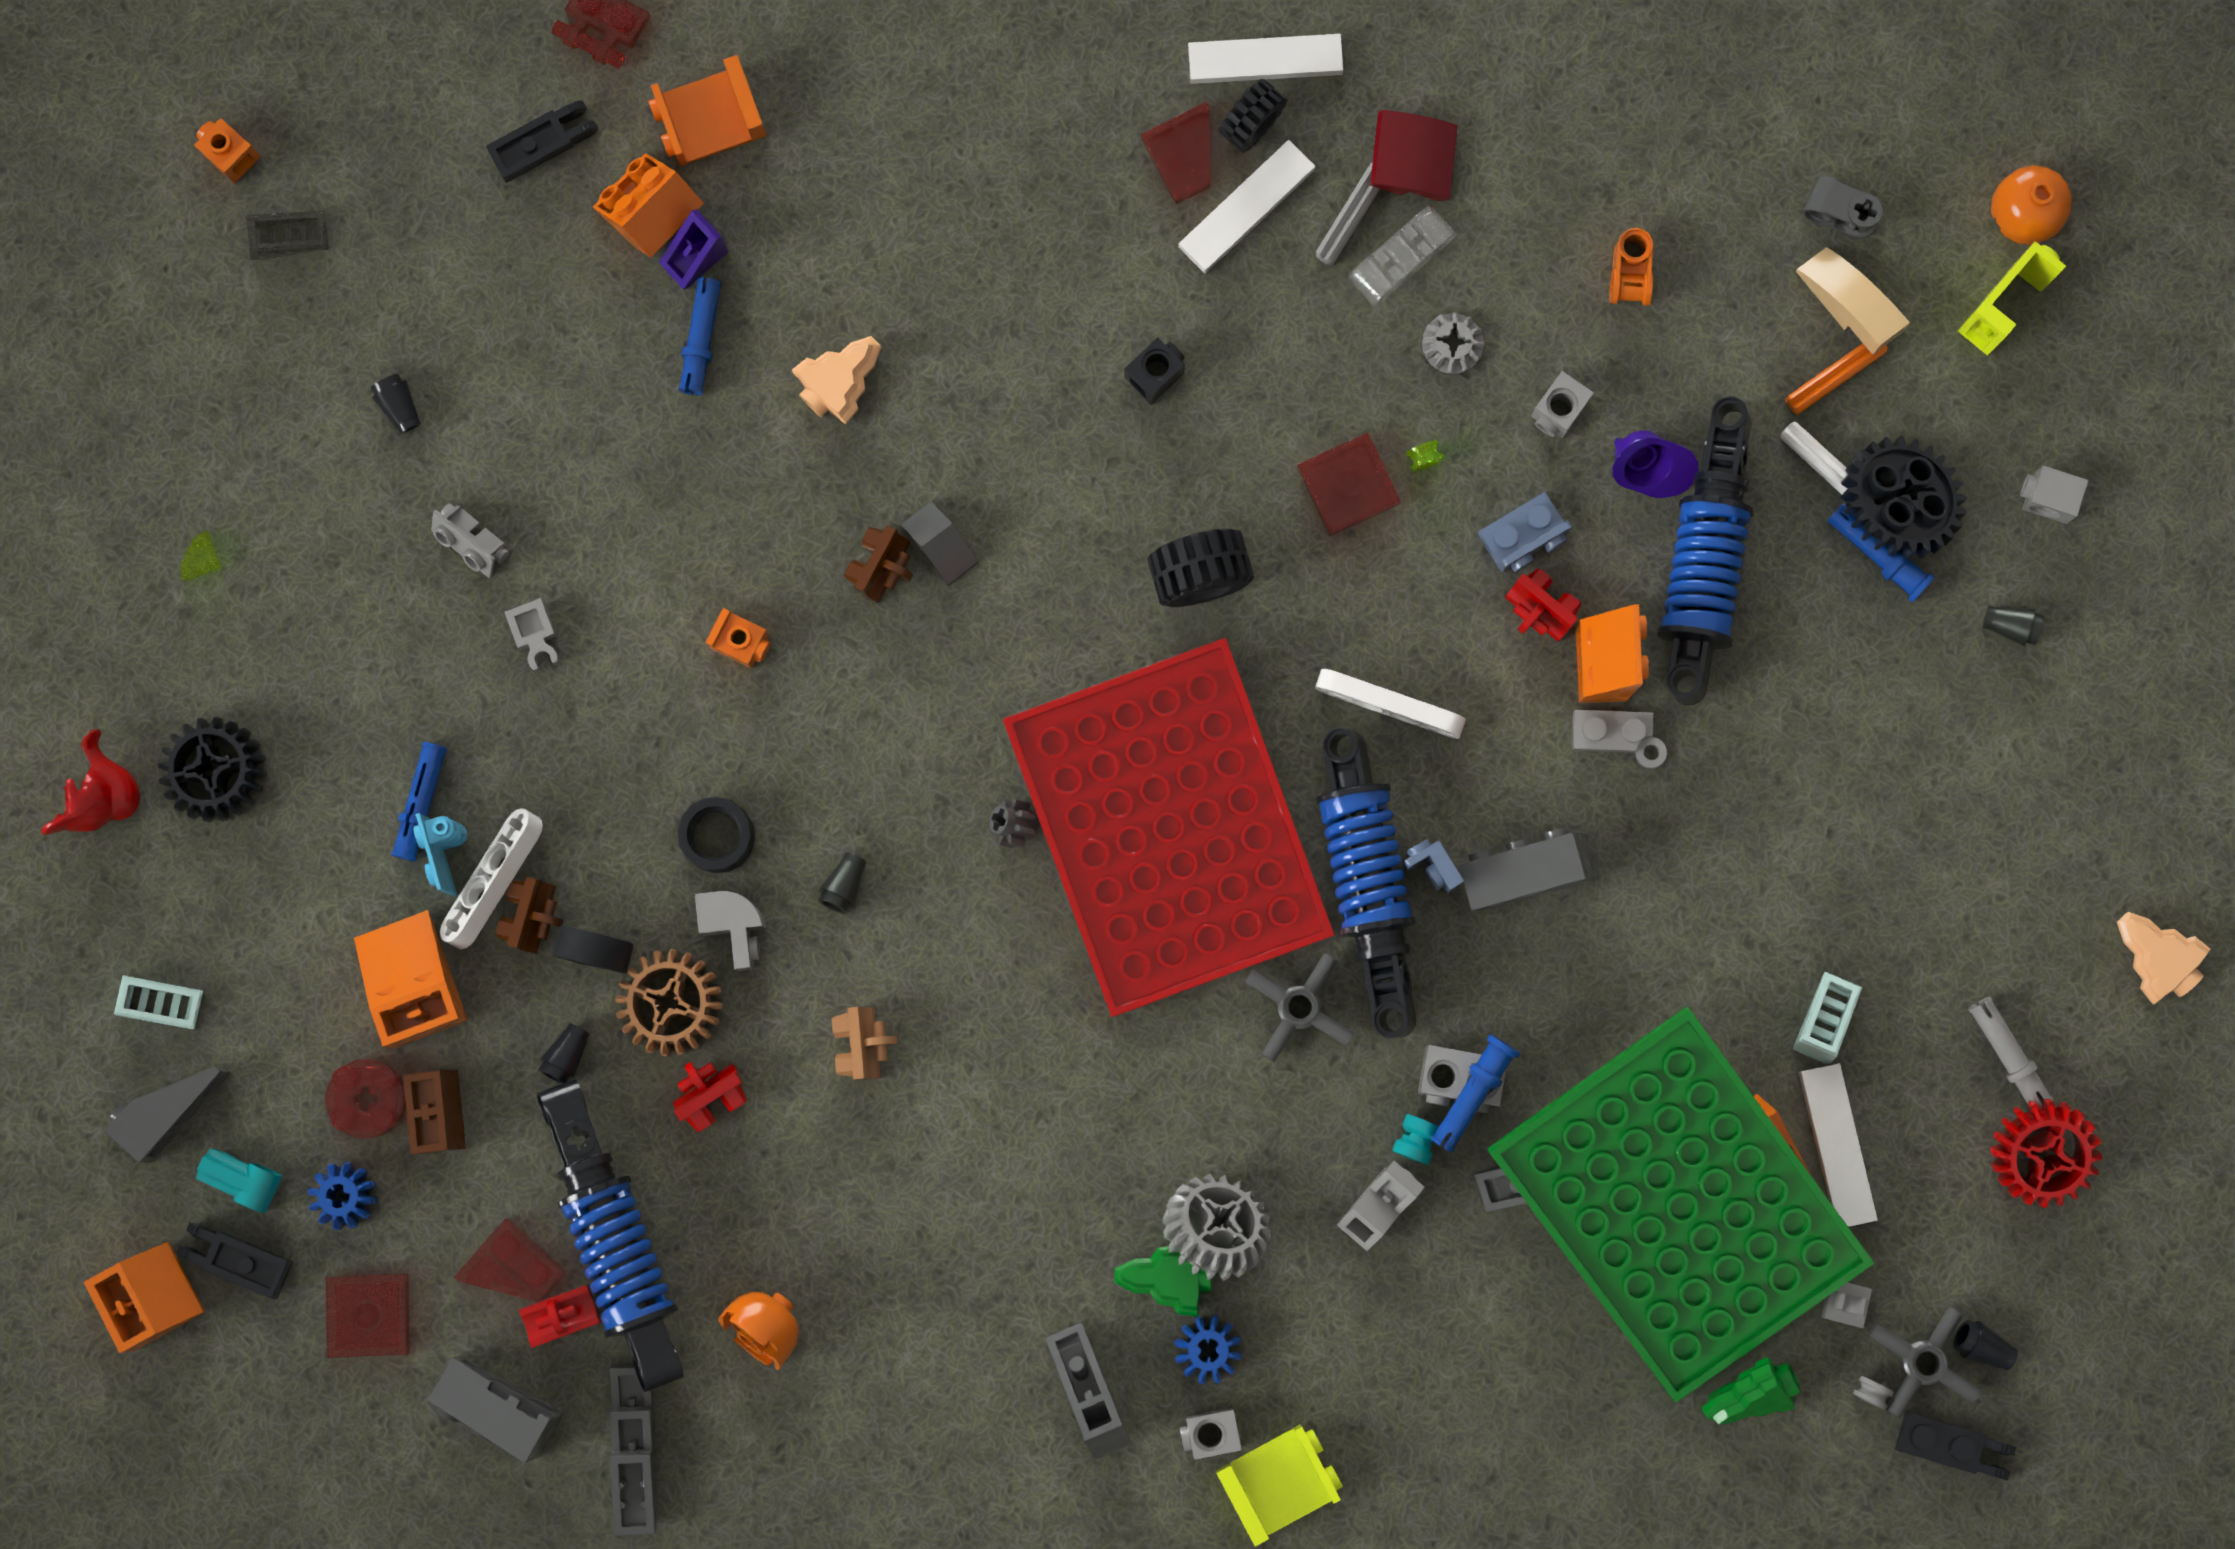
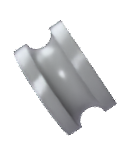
M1860 1376L1861 1387L1857 1390L1854 1389L1852 1394L1886 1411L1888 1406L1885 1401L1888 1397H1893L1894 1392L1866 1377Z

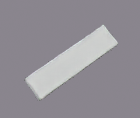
M1341 34L1188 43L1190 84L1343 75Z
M1288 140L1179 243L1178 247L1206 274L1315 171V165Z
M1840 1063L1799 1072L1830 1203L1848 1227L1878 1221Z

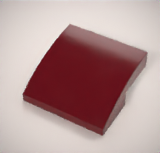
M1391 110L1378 111L1370 186L1398 195L1411 192L1436 201L1450 199L1458 125L1417 114Z

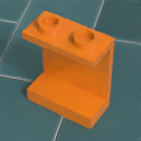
M738 55L723 60L726 71L662 93L658 83L650 85L655 97L648 100L656 123L663 121L667 131L666 134L661 135L668 157L676 156L680 166L767 136Z

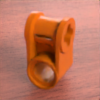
M1631 228L1625 231L1615 245L1613 270L1610 279V304H1617L1618 300L1639 301L1642 302L1643 306H1650L1653 290V240L1644 229ZM1627 242L1637 243L1642 249V255L1640 257L1629 256L1624 250V244Z

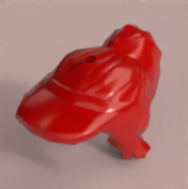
M100 729L91 730L81 742V748L90 763V769L82 781V787L78 790L73 779L66 780V786L63 787L66 800L65 812L63 815L58 813L54 820L42 827L41 833L43 835H50L65 830L69 832L94 831L110 820H123L132 816L138 808L140 801L138 784L125 768L103 755L99 749Z

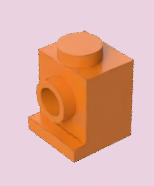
M222 118L216 123L213 121L206 122L197 132L196 137L198 141L194 146L234 184L261 157ZM226 141L225 146L218 149Z
M725 608L722 609L705 642L710 649L751 669L756 661L761 663L764 660L771 645V642L767 640L769 633L766 629L731 613ZM738 632H744L746 634V641L740 645L734 644V635Z

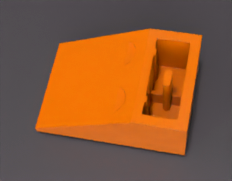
M1639 604L1580 619L1577 623L1576 647L1579 703L1626 702L1643 685V679H1648V656L1641 655V640H1646L1647 620L1645 615L1640 616Z
M429 910L354 938L370 1012L383 1047L395 1049L468 1021Z

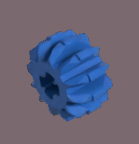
M344 1162L341 1170L336 1164H329L327 1166L328 1176L322 1173H317L314 1176L316 1182L321 1187L308 1189L309 1195L318 1196V1201L309 1205L310 1211L323 1209L318 1218L320 1224H326L332 1219L333 1230H341L345 1222L352 1229L358 1227V1216L363 1219L371 1217L370 1211L364 1205L377 1204V1197L367 1196V1191L374 1189L377 1185L375 1181L362 1183L368 1172L365 1168H359L354 1172V1166L351 1162ZM343 1190L345 1193L350 1194L349 1201L342 1202V1200L337 1199L336 1192Z
M1212 1315L1210 1328L1206 1329L1204 1328L1202 1317H1195V1323L1199 1331L1194 1333L1186 1324L1181 1327L1182 1331L1191 1339L1190 1341L1175 1339V1346L1188 1349V1352L1175 1356V1360L1177 1363L1191 1360L1192 1363L1183 1372L1186 1377L1192 1375L1195 1369L1199 1368L1198 1383H1205L1207 1371H1212L1214 1382L1220 1383L1221 1375L1218 1368L1222 1366L1228 1374L1232 1375L1235 1369L1226 1362L1227 1358L1233 1360H1241L1242 1358L1241 1353L1228 1349L1230 1346L1240 1344L1241 1338L1234 1336L1226 1340L1225 1336L1232 1330L1233 1325L1228 1322L1218 1332L1216 1330L1218 1316ZM1203 1339H1206L1207 1343H1209V1339H1213L1218 1343L1215 1347L1218 1356L1213 1360H1210L1209 1356H1207V1360H1203L1198 1356L1201 1353V1348L1198 1344Z

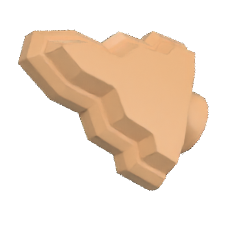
M870 336L851 342L840 353L827 351L816 360L806 358L792 369L793 374L805 387L799 396L819 417H822L829 411L847 425L859 410L857 401L866 391L864 378L875 367L881 345Z
M2126 912L2117 921L2123 943L2134 954L2133 968L2142 979L2140 989L2152 1004H2156L2172 991L2178 997H2182L2201 981L2204 975L2197 967L2208 954L2210 948L2196 936L2186 938L2175 929L2161 930L2150 919L2131 912Z

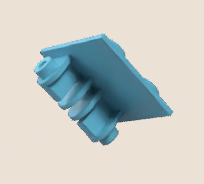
M418 813L416 814L418 825L414 826V834L420 849L425 848L429 863L425 864L424 867L431 887L436 886L438 891L456 897L458 894L445 850L462 845L467 839V830L463 825L448 817L439 816L430 819Z

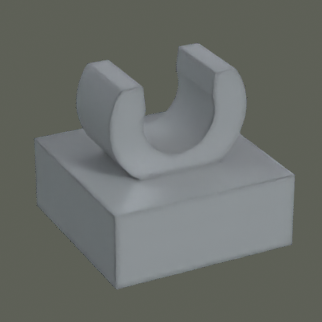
M1846 1283L1825 1298L1821 1318L1864 1328L1872 1289Z

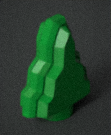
M1169 1246L1158 1247L1150 1258H1135L1114 1269L1115 1284L1133 1293L1151 1294L1157 1304L1173 1306L1178 1315L1198 1317L1200 1293H1211V1279L1207 1280L1206 1272L1200 1269L1192 1275L1193 1265L1189 1262L1179 1265L1178 1259L1181 1254L1179 1252H1169Z
M1766 1357L1755 1362L1754 1367L1740 1373L1734 1382L1712 1392L1708 1397V1401L1702 1406V1410L1708 1420L1716 1421L1719 1425L1733 1423L1748 1416L1762 1417L1777 1411L1784 1413L1795 1409L1794 1396L1801 1393V1387L1789 1362L1776 1366L1771 1359Z

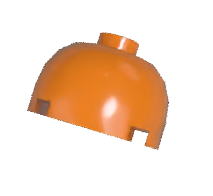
M2030 165L2018 168L2000 182L1992 196L1991 213L1993 218L1995 217L1996 223L2000 226L1999 230L2005 237L2019 244L2032 245L2035 241L2040 244L2053 238L2063 229L2072 211L2073 197L2068 183L2059 173L2045 166Z
M764 1292L745 1293L737 1297L718 1318L725 1332L730 1326L737 1332L734 1341L768 1367L774 1361L776 1370H779L787 1361L798 1342V1323L790 1313L794 1306L787 1298L777 1292L772 1297Z

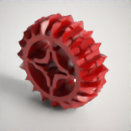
M2045 1099L2041 1109L2035 1101H2029V1112L2026 1113L2019 1107H2014L2013 1111L2017 1118L2013 1122L2008 1118H2002L2001 1123L2007 1129L2005 1132H1993V1137L2001 1144L1990 1147V1153L1998 1158L1991 1163V1166L1995 1172L2000 1173L1997 1178L1999 1183L2003 1187L2009 1186L2008 1192L2012 1197L2022 1196V1201L2027 1205H2031L2037 1199V1203L2041 1207L2047 1208L2051 1198L2058 1206H2063L2064 1195L2069 1194L2072 1199L2078 1200L2079 1195L2075 1189L2080 1185L2085 1189H2091V1184L2086 1177L2087 1175H2099V1170L2091 1163L2103 1160L2102 1154L2094 1149L2101 1144V1139L2096 1134H2092L2095 1126L2090 1120L2084 1121L2085 1115L2079 1109L2071 1111V1107L2062 1101L2055 1107V1103L2051 1099ZM2042 1128L2036 1136L2028 1137L2033 1131ZM2066 1129L2070 1130L2074 1137V1156L2069 1155L2063 1149L2066 1140L2063 1135ZM2048 1148H2051L2056 1154H2050L2048 1157L2044 1155V1159H2041L2036 1152L2042 1153L2044 1150L2048 1152ZM2018 1150L2029 1157L2027 1164L2029 1172L2026 1178L2020 1175L2018 1171ZM2064 1170L2058 1176L2050 1179L2056 1171Z

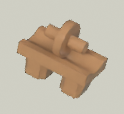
M875 1007L847 1008V1013L832 1018V1031L835 1038L850 1037L851 1048L850 1053L836 1055L837 1075L853 1076V1080L881 1078L879 1062L888 1061L887 1046L898 1044L897 1036H886L885 1021L876 1022Z

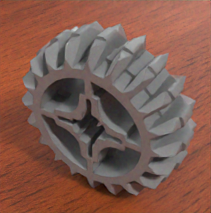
M1210 1173L1202 1181L1194 1177L1189 1181L1188 1185L1182 1184L1174 1196L1169 1199L1162 1223L1166 1226L1163 1231V1238L1171 1240L1169 1252H1179L1181 1254L1178 1259L1179 1265L1186 1262L1192 1264V1275L1200 1269L1204 1270L1207 1280L1213 1278L1217 1272L1223 1282L1229 1279L1231 1274L1239 1278L1247 1269L1251 1270L1254 1268L1259 1258L1265 1254L1267 1242L1271 1235V1230L1267 1228L1270 1223V1216L1262 1214L1264 1202H1253L1254 1190L1246 1193L1242 1191L1241 1180L1234 1183V1185L1228 1184L1226 1175L1220 1177L1218 1182H1216Z

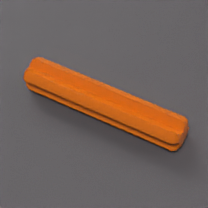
M1862 343L1789 394L1785 399L1787 406L1794 414H1800L1884 355L1888 350L1887 345L1872 355Z

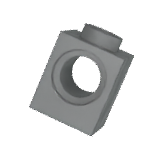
M1561 371L1535 407L1531 417L1537 420L1535 422L1536 427L1546 435L1554 437L1557 434L1563 438L1589 403L1594 392ZM1556 400L1563 401L1568 405L1570 413L1565 416H1559L1551 410L1550 403Z
M2043 465L2033 475L2028 474L2025 478L2020 496L2025 498L2022 510L2068 524L2078 516L2088 480Z
M1233 1407L1186 1416L1187 1426L1180 1427L1184 1452L1192 1450L1194 1460L1242 1450ZM1206 1423H1214L1221 1429V1438L1213 1445H1206L1198 1438L1200 1427Z

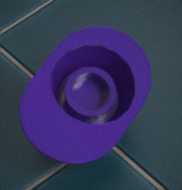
M1639 430L1625 438H1616L1614 442L1616 451L1615 461L1612 466V476L1617 484L1624 488L1655 498L1677 496L1688 490L1693 484L1694 474L1699 472L1698 461L1692 451L1684 446L1662 439L1651 431Z

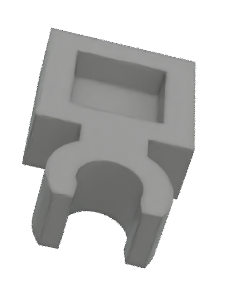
M539 598L504 612L517 648L523 650L530 647L527 659L532 670L536 673L541 671L538 665V658L542 654H549L555 666L560 664L558 652L548 645L546 641L557 637L543 599Z

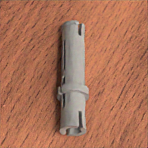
M1986 997L1978 1001V1006L1973 1004L1969 1007V1012L1974 1016L2008 1072L2005 1075L2009 1082L2015 1083L2026 1103L2035 1101L2041 1109L2045 1099L2054 1101L2035 1071L2038 1068L2033 1060H2028L1992 1002V998Z

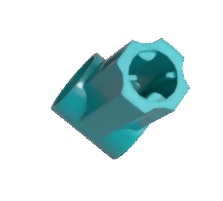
M210 1148L199 1163L195 1179L234 1196L233 1200L247 1208L266 1213L283 1176L262 1165L253 1162L248 1164L219 1149Z

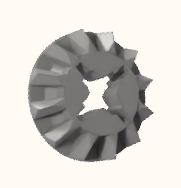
M1457 311L1450 314H1440L1427 325L1422 338V349L1427 361L1437 370L1450 374L1462 373L1472 368L1479 361L1484 348L1482 328L1478 327L1472 317H1466ZM1453 328H1456L1458 340L1464 341L1465 345H1458L1454 357H1451L1449 344L1443 343L1442 339H1448Z

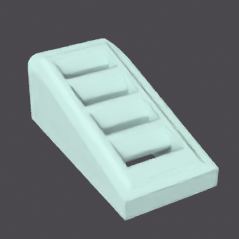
M1825 972L1793 1050L1824 1064H1831L1838 1055L1862 987ZM1827 989L1847 997L1846 1004L1826 996ZM1823 1004L1842 1013L1841 1017L1839 1018L1821 1010V1005ZM1819 1020L1836 1029L1834 1033L1814 1025L1815 1021ZM1810 1035L1815 1036V1037H1817V1038H1819V1039H1821V1040H1823V1041L1828 1042L1829 1045L1826 1044V1043H1824V1042H1821V1041H1819V1040H1817V1039H1814V1038L1810 1037Z
M123 975L114 1015L195 1030L203 991ZM134 987L142 988L137 1010L129 1009ZM150 990L158 991L153 1013L145 1012ZM166 993L174 994L169 1016L161 1015ZM182 996L190 997L185 1020L177 1018Z

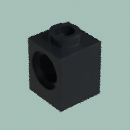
M1157 337L1124 368V378L1152 405L1185 374V364L1182 362L1185 357L1174 344L1168 342L1165 345ZM1159 361L1164 363L1168 370L1162 376H1153L1147 371L1148 365Z

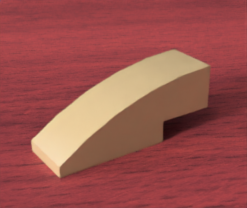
M1828 247L1796 270V273L1844 330L1850 327L1872 355L1903 333L1910 324L1906 317L1877 286L1843 257Z

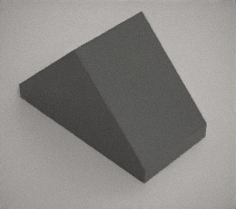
M932 501L901 524L902 528L947 585H950L979 563L952 522Z

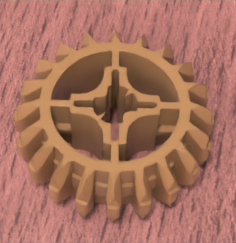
M670 949L667 961H665L662 952L657 950L653 952L655 964L651 965L650 961L642 956L639 958V963L644 969L642 972L633 967L628 968L627 973L635 978L632 984L623 980L619 982V987L629 991L627 997L621 995L615 997L616 1003L627 1004V1009L620 1010L616 1013L618 1019L630 1018L631 1021L623 1026L622 1031L625 1034L632 1033L635 1030L638 1031L632 1040L634 1045L639 1046L648 1039L646 1052L654 1053L660 1043L661 1055L668 1057L671 1053V1046L674 1044L677 1054L684 1055L686 1052L685 1041H688L693 1049H698L700 1043L695 1037L698 1033L706 1039L712 1037L711 1032L704 1028L706 1022L719 1025L720 1019L710 1016L711 1009L722 1010L724 1005L720 1002H712L711 997L720 995L722 988L719 986L708 987V984L713 982L717 976L714 972H709L703 976L700 975L707 965L704 961H698L691 968L693 954L686 952L681 961L678 962V951ZM664 971H676L673 979L670 978L664 988L653 990L645 987V984L653 976ZM687 975L698 988L700 1008L690 1005L685 1000L684 990L686 984L684 983ZM674 992L676 994L674 1000H677L678 1004L686 1007L687 1010L669 1008L665 1014L662 1011L665 1006L660 1005L661 1001L653 999L652 996L670 997ZM639 997L647 1000L654 1007L655 1013L652 1020L654 1025L652 1030L645 1025L641 1018ZM683 1015L695 1019L684 1031L675 1035L663 1036L666 1027H669L672 1020L677 1016Z

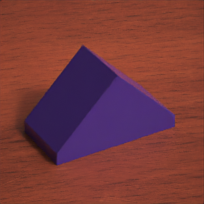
M695 209L690 212L659 263L684 290L729 251L722 236Z

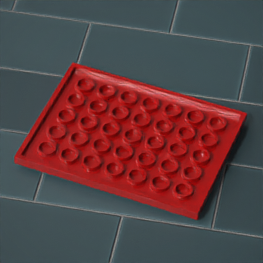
M1226 638L1002 719L1111 1017L1334 936Z

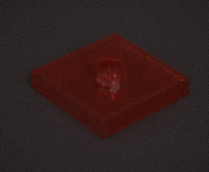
M1368 433L1297 464V469L1329 536L1394 508L1401 503Z
M408 1273L326 1277L327 1358L410 1354Z

